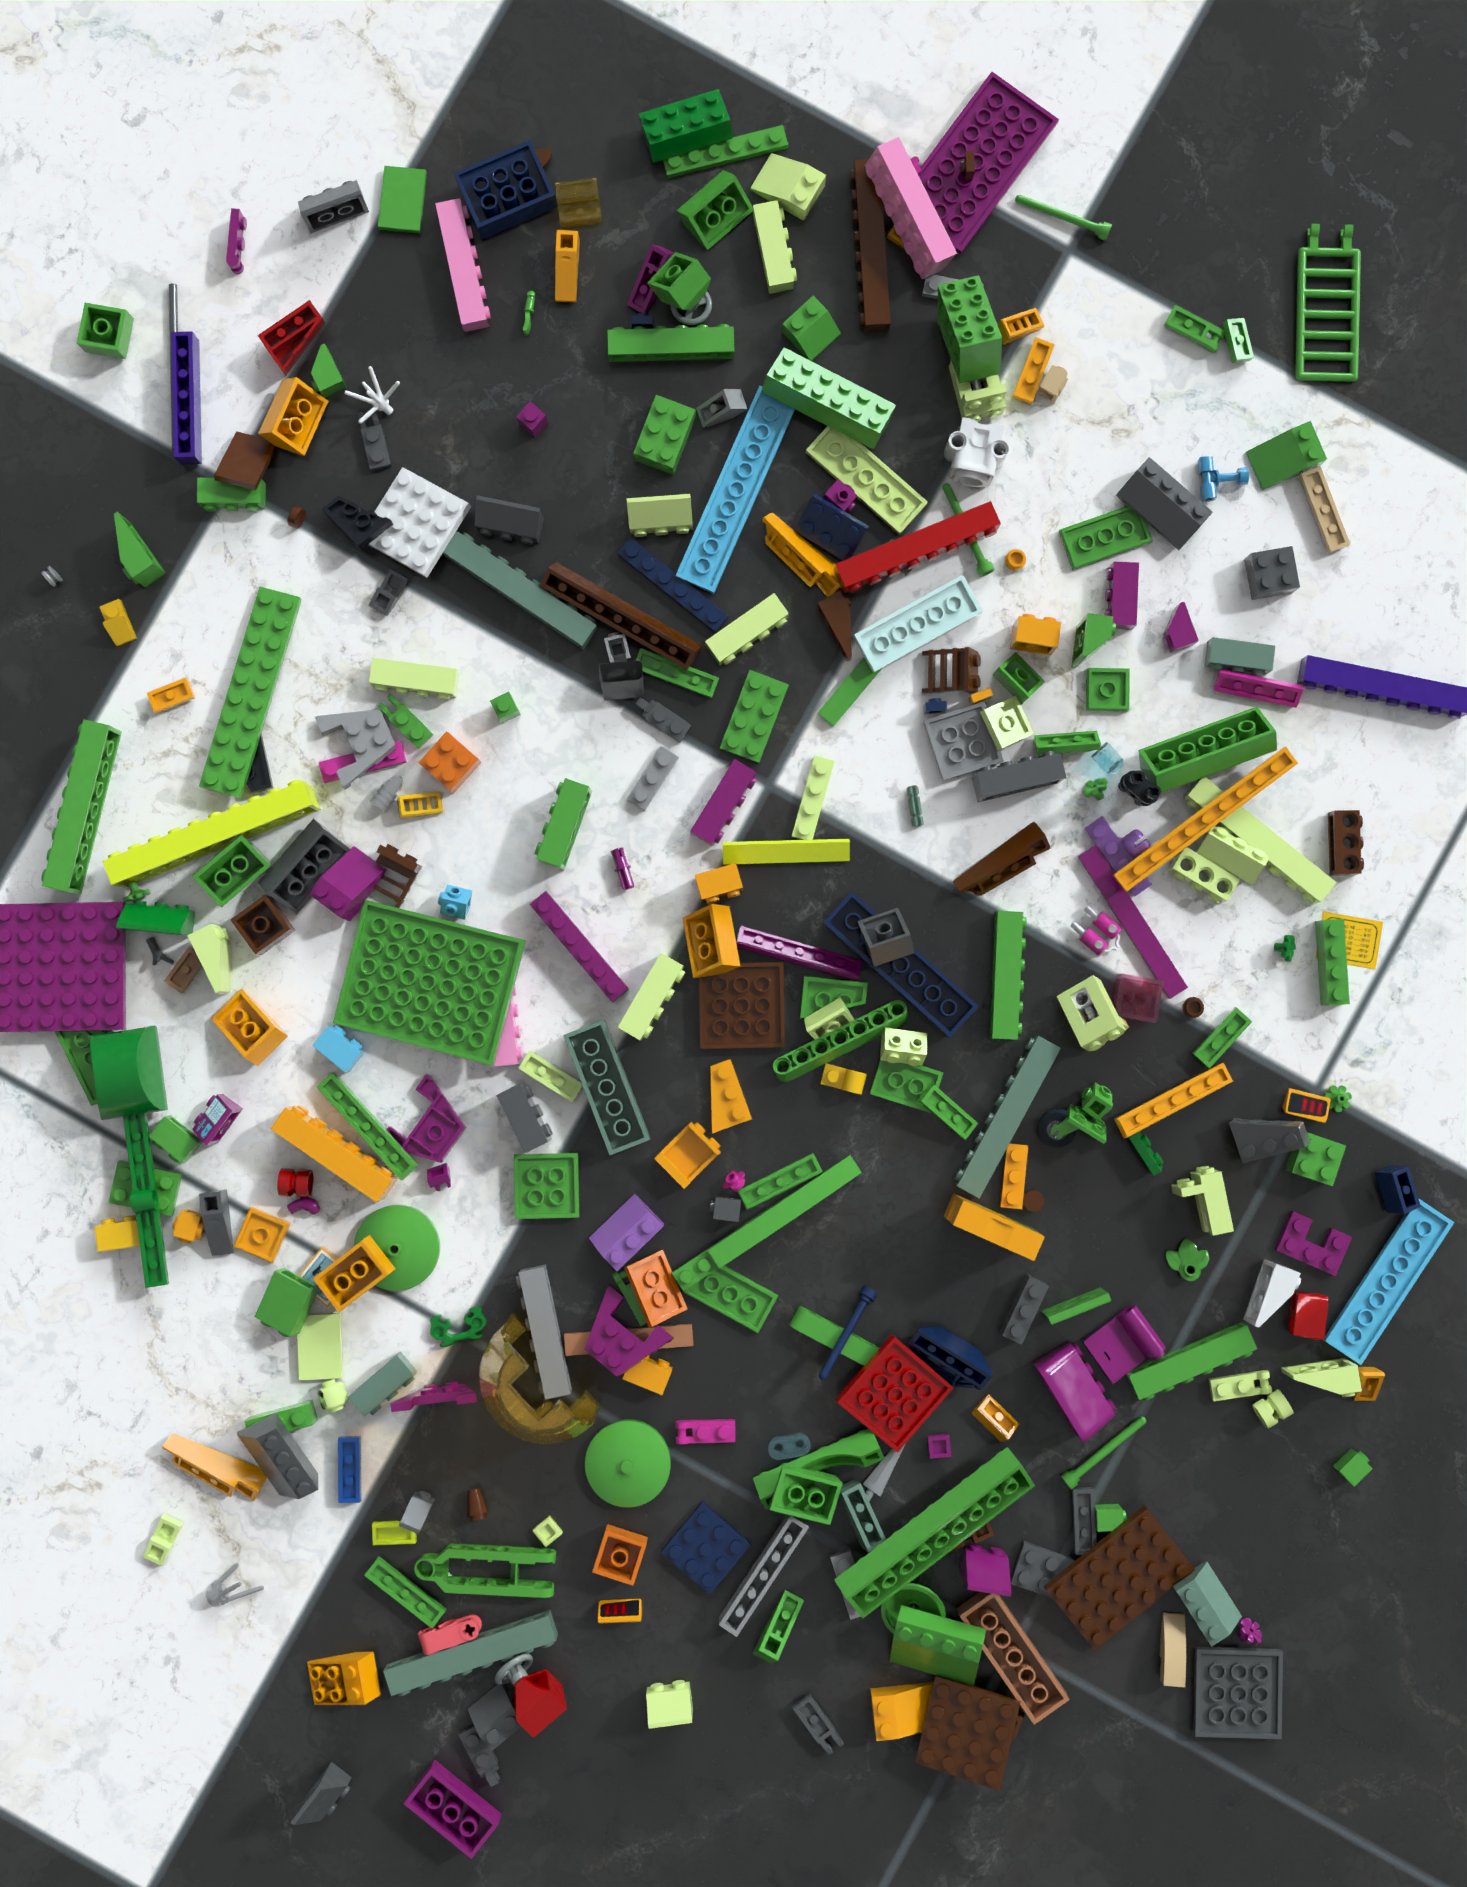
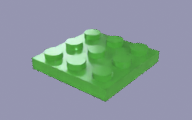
M578 1153L514 1154L515 1219L580 1217Z

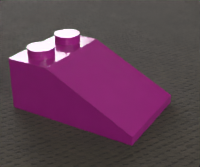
M353 846L320 877L309 895L340 918L351 922L363 905L364 900L368 898L387 869Z
M978 1544L963 1546L959 1572L967 1590L1011 1597L1009 1559L1006 1552L997 1547H991L990 1550L983 1549Z

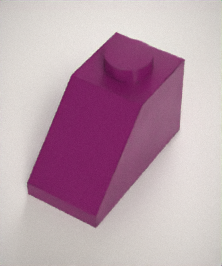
M1181 602L1175 607L1163 633V644L1166 649L1169 648L1170 653L1193 646L1199 641L1185 602Z

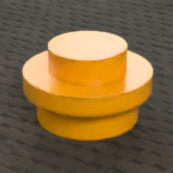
M1019 549L1010 550L1005 557V564L1011 570H1020L1026 563V556Z

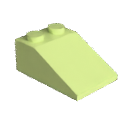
M771 153L750 190L770 202L778 200L780 208L783 207L784 210L804 221L825 187L826 175L808 164Z
M209 924L187 935L215 993H230L231 944L229 939H231L228 930L219 925Z
M1345 1358L1281 1368L1282 1373L1296 1381L1340 1395L1342 1394L1343 1397L1354 1396L1355 1392L1362 1391L1358 1365Z

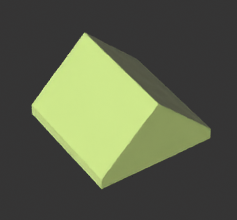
M841 997L804 1018L806 1030L814 1039L855 1020Z

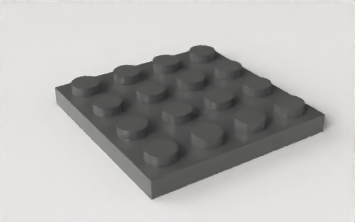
M1195 1647L1194 1736L1282 1739L1283 1651L1281 1649Z

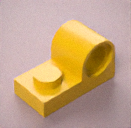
M826 1063L820 1084L862 1095L867 1074Z

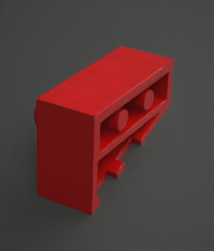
M308 300L257 336L284 375L287 376L325 322L312 302Z

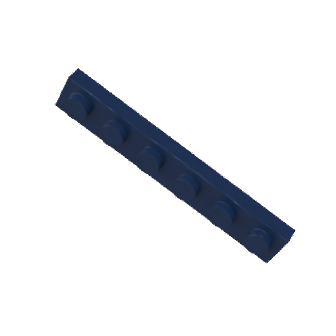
M630 537L617 553L624 561L714 633L727 620L728 615L689 583L676 577L674 571Z

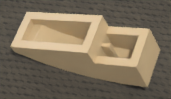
M1162 1612L1159 1656L1161 1657L1160 1681L1163 1686L1185 1687L1186 1627L1185 1615L1181 1613Z

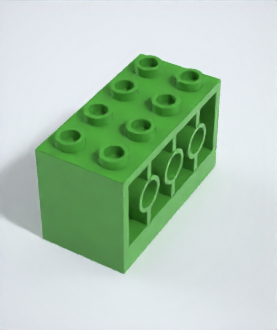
M979 275L939 284L937 322L959 384L1001 374L1002 336Z

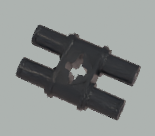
M1139 770L1129 771L1121 777L1118 784L1120 791L1126 792L1134 799L1135 804L1138 806H1149L1155 803L1161 794V788L1153 785L1145 778L1144 773Z

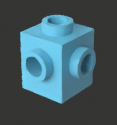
M447 884L445 891L441 892L438 898V904L441 905L440 914L465 920L471 906L472 890Z

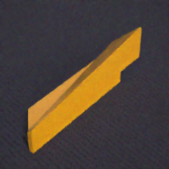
M774 513L763 517L762 522L766 524L767 535L765 536L766 545L810 588L817 584L826 597L833 595L841 589L834 572L835 564Z
M171 1434L162 1446L163 1450L174 1455L172 1462L175 1466L229 1497L238 1490L252 1501H255L267 1480L260 1467L176 1434Z

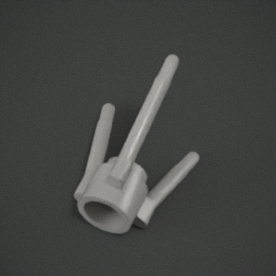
M236 1563L218 1581L211 1584L212 1589L206 1592V1598L208 1603L215 1607L220 1603L224 1605L229 1601L264 1589V1586L229 1596V1592L240 1587L242 1583L238 1582L228 1588L224 1584L221 1585V1583L239 1566Z

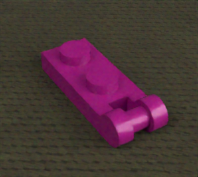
M231 208L226 262L234 274H241L244 270V266L240 262L241 251L245 249L243 230L247 228V220L240 209Z

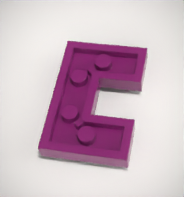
M1291 1211L1274 1250L1336 1276L1352 1237L1330 1228L1323 1246H1318L1305 1240L1313 1220Z

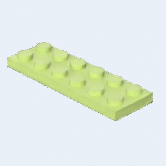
M829 426L806 449V453L836 480L839 479L842 483L851 486L857 498L899 535L928 504L921 495L863 444Z

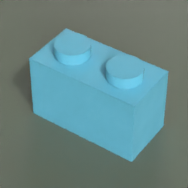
M328 1025L312 1046L341 1070L350 1072L365 1053L361 1049L363 1045L354 1038L350 1040L346 1037L345 1034L347 1032L340 1026Z

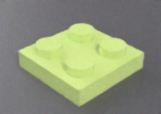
M1016 696L980 712L997 750L1034 734Z

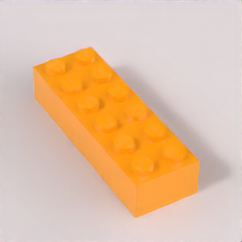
M298 1105L297 1107L290 1106L284 1108L270 1128L376 1203L385 1199L399 1179L388 1166L383 1167L377 1163L379 1160L369 1153L367 1155L360 1151L361 1147L352 1141L348 1143L342 1139L344 1136L337 1130L333 1129L331 1131L326 1128V1123L318 1117L313 1119L308 1115L309 1111L304 1107Z

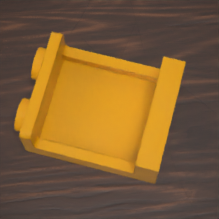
M690 1122L654 1158L684 1189L721 1153L719 1150L721 1145L713 1137L708 1139L703 1134L706 1130L698 1122L695 1124Z

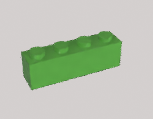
M1344 919L1315 921L1321 1006L1350 1004Z

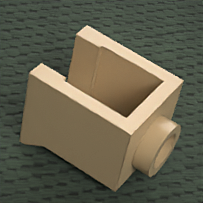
M1052 365L1041 383L1037 394L1055 403L1068 381V378H1066L1068 375L1067 371L1060 366Z

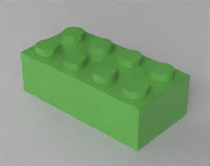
M567 778L564 779L563 783L560 782L557 787L556 794H558V799L550 807L549 823L545 822L542 830L544 835L542 843L538 842L535 850L536 859L539 862L561 870H565L592 794L589 786Z

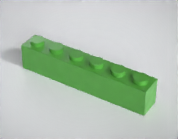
M720 324L717 327L698 325L695 328H688L687 326L679 325L675 328L656 326L654 329H646L642 326H637L633 329L614 327L612 330H608L609 362L734 359V326L729 327L727 324Z
M995 912L989 1038L1018 1040V1035L1021 1036L1022 1023H1019V1014L1023 1012V1002H1020V993H1023L1024 990L1021 972H1024L1025 960L1021 959V956L1026 946V939L1022 938L1023 929H1026L1027 919L1023 917V912Z
M1240 1322L1168 1353L1157 1360H1152L1128 1372L1126 1377L1135 1397L1138 1400L1146 1401L1153 1398L1157 1392L1172 1390L1174 1385L1180 1382L1182 1384L1194 1380V1376L1199 1374L1207 1375L1213 1372V1368L1217 1366H1228L1238 1357H1249L1253 1354L1252 1351L1257 1350L1248 1326Z

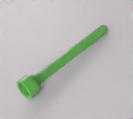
M1023 195L1015 197L1016 203L1093 231L1101 240L1106 241L1112 224L1105 221L1104 223L1099 222L1097 224Z
M943 484V491L954 514L962 513L963 511L950 484ZM975 542L969 545L977 561L976 571L979 577L992 573L995 570L993 564L984 558L978 543Z
M1143 1416L1139 1417L1077 1469L1069 1472L1066 1471L1062 1474L1061 1478L1071 1490L1074 1489L1082 1475L1145 1425L1146 1418Z

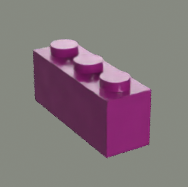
M1114 561L1110 568L1106 570V580L1109 581V589H1106L1105 601H1108V609L1105 610V615L1114 616L1113 623H1116V629L1133 630L1137 626L1139 562Z

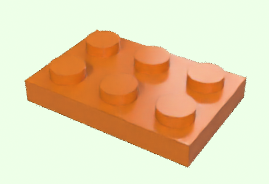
M659 1250L624 1267L648 1327H653L687 1310L663 1250Z

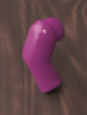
M300 1197L287 1205L291 1214L300 1209L309 1211L312 1215L320 1211L318 1202L310 1197Z

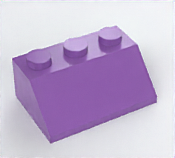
M634 1194L589 1239L604 1259L618 1271L664 1226V1223Z

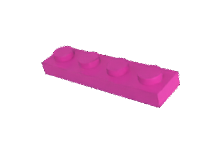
M1224 669L1219 670L1213 687L1216 692L1297 708L1304 690L1302 685Z
M395 742L397 748L377 765L371 766L365 773L406 763L402 742ZM354 754L319 762L323 782L326 784L340 780L336 770L355 763Z

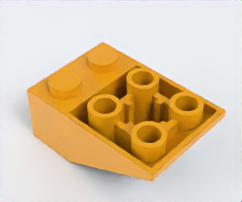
M354 1652L307 1662L314 1705H366L381 1695L374 1652Z

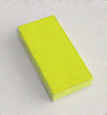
M401 1521L372 1523L373 1545L416 1544L417 1534L399 1527Z

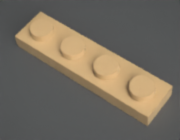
M1321 466L1301 473L1299 478L1328 554L1348 547L1350 542Z

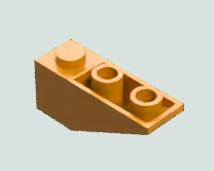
M557 230L555 302L576 303L580 248L578 231Z

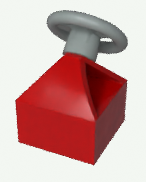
M522 1654L500 1668L495 1675V1683L503 1685L511 1682L513 1684L516 1721L534 1738L567 1710L563 1685L547 1669L528 1675L526 1670L531 1666L533 1657L531 1654Z

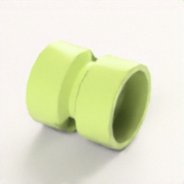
M1278 1389L1267 1395V1400L1261 1399L1252 1404L1256 1415L1267 1429L1276 1425L1279 1418L1284 1420L1294 1414L1289 1402Z

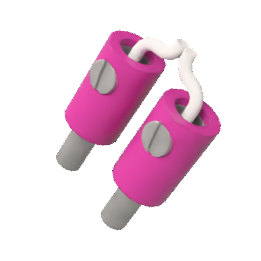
M1088 905L1084 911L1094 919L1092 924L1111 940L1117 936L1115 941L1116 947H1110L1106 950L1107 942L1089 927L1085 930L1076 921L1070 927L1080 934L1079 940L1096 955L1099 956L1102 952L1108 953L1111 950L1117 951L1120 947L1118 945L1120 940L1118 933L1122 928L1103 911L1099 914Z

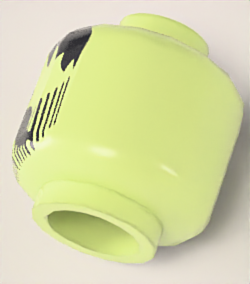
M335 1379L323 1382V1387L317 1392L322 1409L332 1413L345 1408V1404L349 1399L344 1383L335 1382Z

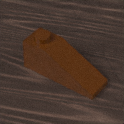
M838 591L818 602L817 609L848 662L852 657L849 608L851 603L846 595H842Z

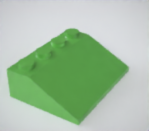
M901 1605L889 1662L974 1686L986 1629Z

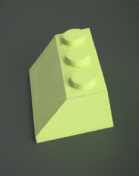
M690 494L626 498L630 534H634L635 537L647 536V533L667 535L668 532L676 531L678 534H685L689 530H693Z

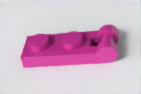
M735 1419L675 1421V1428L678 1432V1436L675 1437L676 1444L735 1442ZM687 1428H692V1435H686Z

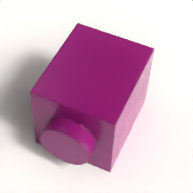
M529 402L516 416L518 424L534 438L548 424L546 414L532 402Z

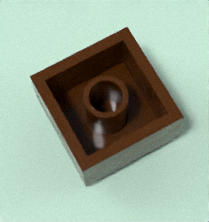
M268 895L262 896L231 919V922L256 955H263L296 931L273 898Z

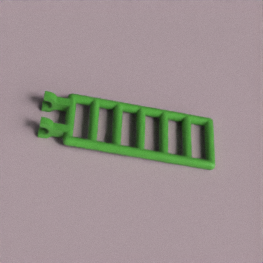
M1311 224L1310 228L1307 229L1308 245L1298 250L1295 378L1302 381L1355 382L1358 379L1361 251L1352 248L1353 225H1344V229L1340 230L1341 248H1318L1320 224ZM1306 256L1352 257V269L1306 268ZM1306 277L1352 278L1351 290L1306 289ZM1306 298L1351 299V311L1305 310ZM1305 318L1350 319V331L1305 330ZM1305 339L1350 340V352L1304 351ZM1304 360L1350 361L1349 373L1304 372Z

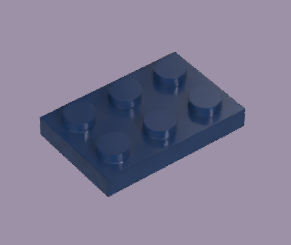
M814 494L794 531L844 561L853 556L869 526L817 494Z

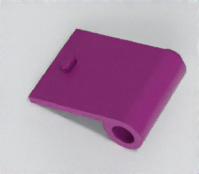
M1135 1304L1121 1311L1082 1341L1112 1384L1145 1359L1153 1358L1157 1360L1165 1354L1164 1350L1166 1348Z

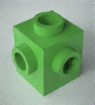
M1096 1082L1091 1087H1087L1081 1095L1082 1110L1098 1121L1113 1107L1111 1091Z

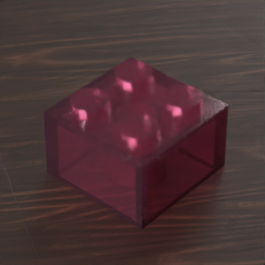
M1122 973L1116 974L1112 1004L1118 1016L1141 1022L1157 1023L1164 981Z

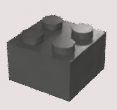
M1293 546L1250 553L1244 559L1252 600L1290 594L1300 588Z

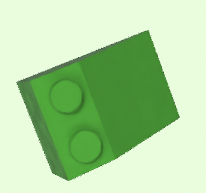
M1311 421L1294 427L1246 451L1262 490L1296 477L1303 472L1320 467L1327 460Z
M119 512L114 513L120 561L124 565L122 570L135 584L140 583L142 586L147 587L166 573L131 522Z
M782 1467L769 1510L830 1525L843 1483L833 1474L817 1470Z

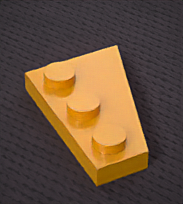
M731 1059L710 1066L712 1133L751 1120L752 1117Z

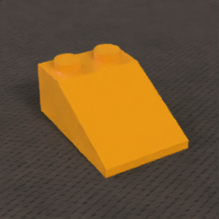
M240 989L211 1018L243 1057L256 1066H259L288 1037L282 1028L243 989Z
M934 1682L870 1688L876 1741L900 1739L923 1731Z

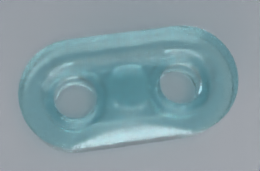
M803 1433L777 1436L769 1441L768 1452L776 1460L800 1457L809 1452L811 1444L808 1436ZM798 1440L804 1442L802 1447L796 1446ZM776 1444H781L783 1446V1448L779 1451L776 1450L774 1447Z

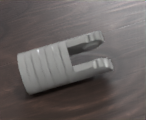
M395 775L391 777L385 786L382 784L370 802L386 812L387 808L390 807V804L398 796L395 793L403 781L400 776Z

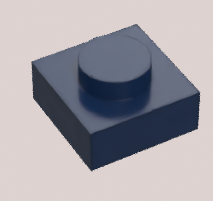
M647 313L632 315V329L637 326L653 329V316H649Z
M941 698L928 699V702H925L923 705L924 714L945 713L947 702L941 701Z

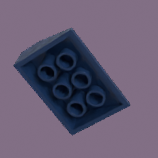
M531 140L453 173L481 240L558 207L555 193Z

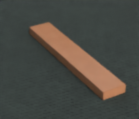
M692 1323L660 1326L674 1339L659 1349L694 1346ZM656 1326L627 1329L642 1342H645ZM591 1331L565 1333V1356L589 1354L584 1349Z

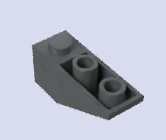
M227 1189L200 1193L201 1217L212 1256L234 1253Z

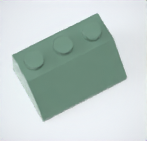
M1207 1561L1195 1567L1191 1574L1173 1585V1589L1211 1647L1229 1636L1242 1618Z

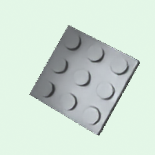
M984 701L923 721L942 781L977 771L982 767L1004 762L1001 751L997 750L980 713L987 709Z

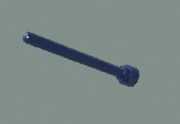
M863 1286L860 1290V1301L819 1373L821 1380H825L828 1377L866 1306L875 1301L878 1294L873 1289Z

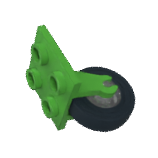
M1070 1104L1067 1111L1063 1109L1049 1110L1040 1118L1038 1124V1132L1041 1139L1051 1147L1060 1148L1069 1145L1074 1140L1078 1129H1081L1103 1144L1106 1142L1105 1123L1101 1119L1098 1121L1089 1116L1080 1106L1075 1107Z

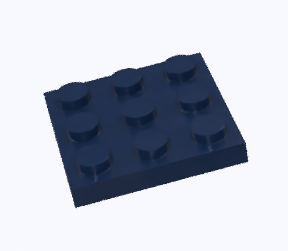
M702 1501L663 1547L661 1553L710 1595L750 1548L751 1542Z

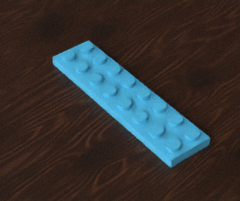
M1420 1199L1421 1207L1403 1216L1323 1339L1360 1365H1362L1454 1224L1452 1220Z

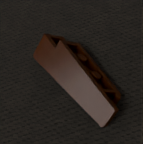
M1035 822L1030 823L953 881L954 885L960 893L970 891L975 895L982 896L1035 865L1036 862L1033 856L1051 849L1045 833Z

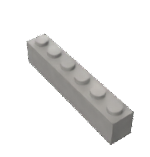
M546 1264L522 1269L519 1271V1276H516L518 1288H522L524 1297H521V1305L523 1310L526 1309L528 1318H525L527 1331L531 1330L532 1339L529 1342L531 1351L535 1352L537 1360H534V1367L536 1373H540L541 1381L538 1382L540 1394H544L545 1400L569 1395L572 1392Z
M786 1514L719 1616V1626L736 1637L739 1635L808 1530V1520Z

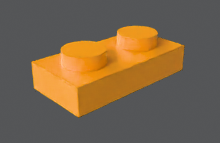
M186 677L147 692L152 709L156 714L195 699L190 682Z

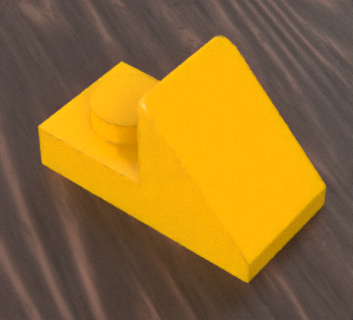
M120 599L100 606L105 619L102 623L117 647L137 639Z

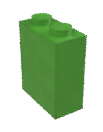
M286 1268L275 1270L254 1317L261 1320V1324L279 1330L278 1333L282 1336L291 1337L299 1334L320 1288Z

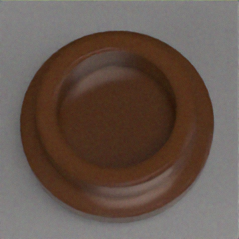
M1189 997L1183 1002V1013L1189 1018H1197L1203 1013L1204 1004L1197 997Z

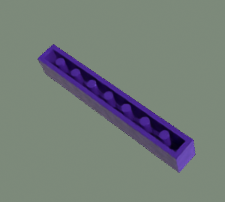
M1311 655L1301 659L1297 684H1302L1303 688H1322L1324 692L1331 694L1341 692L1345 693L1344 696L1350 698L1361 696L1365 697V700L1369 702L1385 701L1386 705L1389 706L1405 705L1409 710L1418 711L1424 709L1427 710V713L1433 715L1444 713L1453 719H1461V717L1467 715V687Z

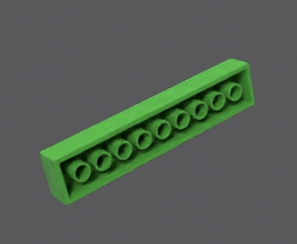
M1007 1447L1003 1451L998 1452L986 1464L981 1465L969 1477L964 1478L952 1490L946 1492L934 1504L929 1505L917 1517L912 1518L904 1527L895 1531L891 1537L878 1544L874 1550L860 1558L857 1563L848 1570L843 1571L834 1580L845 1598L858 1614L864 1618L1035 1485L1021 1463Z

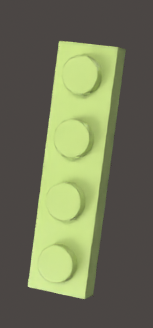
M814 755L791 837L800 840H813L833 769V760Z

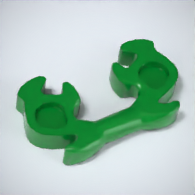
M474 1306L469 1309L474 1315L469 1317L466 1314L464 1322L466 1325H470L471 1328L466 1332L457 1334L448 1333V1329L451 1328L449 1318L443 1323L439 1321L442 1317L441 1314L434 1316L430 1320L431 1336L437 1340L445 1341L440 1344V1347H448L456 1342L465 1340H479L483 1334H477V1332L482 1330L487 1323L482 1313V1308Z

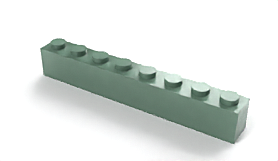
M456 531L443 551L446 558L581 649H585L598 630L595 624L596 621L587 614L582 616L574 605L569 602L566 605L560 601V597L542 589L543 587L540 586V582L535 579L530 581L525 577L526 573L517 567L515 570L509 567V562L503 557L498 556L496 558L490 554L492 551L483 544L478 546L473 542L474 539L465 532L460 534Z
M1035 1036L1034 1039L1030 1038L1025 1046L1027 1051L1024 1057L1020 1056L1015 1064V1068H1017L1015 1074L1008 1077L1005 1083L1007 1088L1004 1094L1000 1093L995 1101L997 1106L995 1111L988 1114L984 1122L987 1124L984 1131H979L974 1140L977 1143L973 1151H968L964 1159L966 1164L963 1170L960 1168L954 1177L956 1186L979 1199L1061 1049L1040 1036Z
M547 1610L478 1633L475 1639L455 1647L443 1649L431 1655H424L422 1652L389 1663L383 1672L391 1696L396 1694L404 1696L410 1693L411 1689L417 1687L424 1689L429 1687L432 1682L438 1680L439 1682H445L450 1680L453 1675L460 1673L463 1676L472 1672L474 1668L480 1667L484 1669L491 1666L495 1661L501 1660V1662L512 1659L513 1655L519 1653L529 1654L534 1651V1648L540 1646L542 1648L550 1647L557 1640L558 1632L551 1610Z

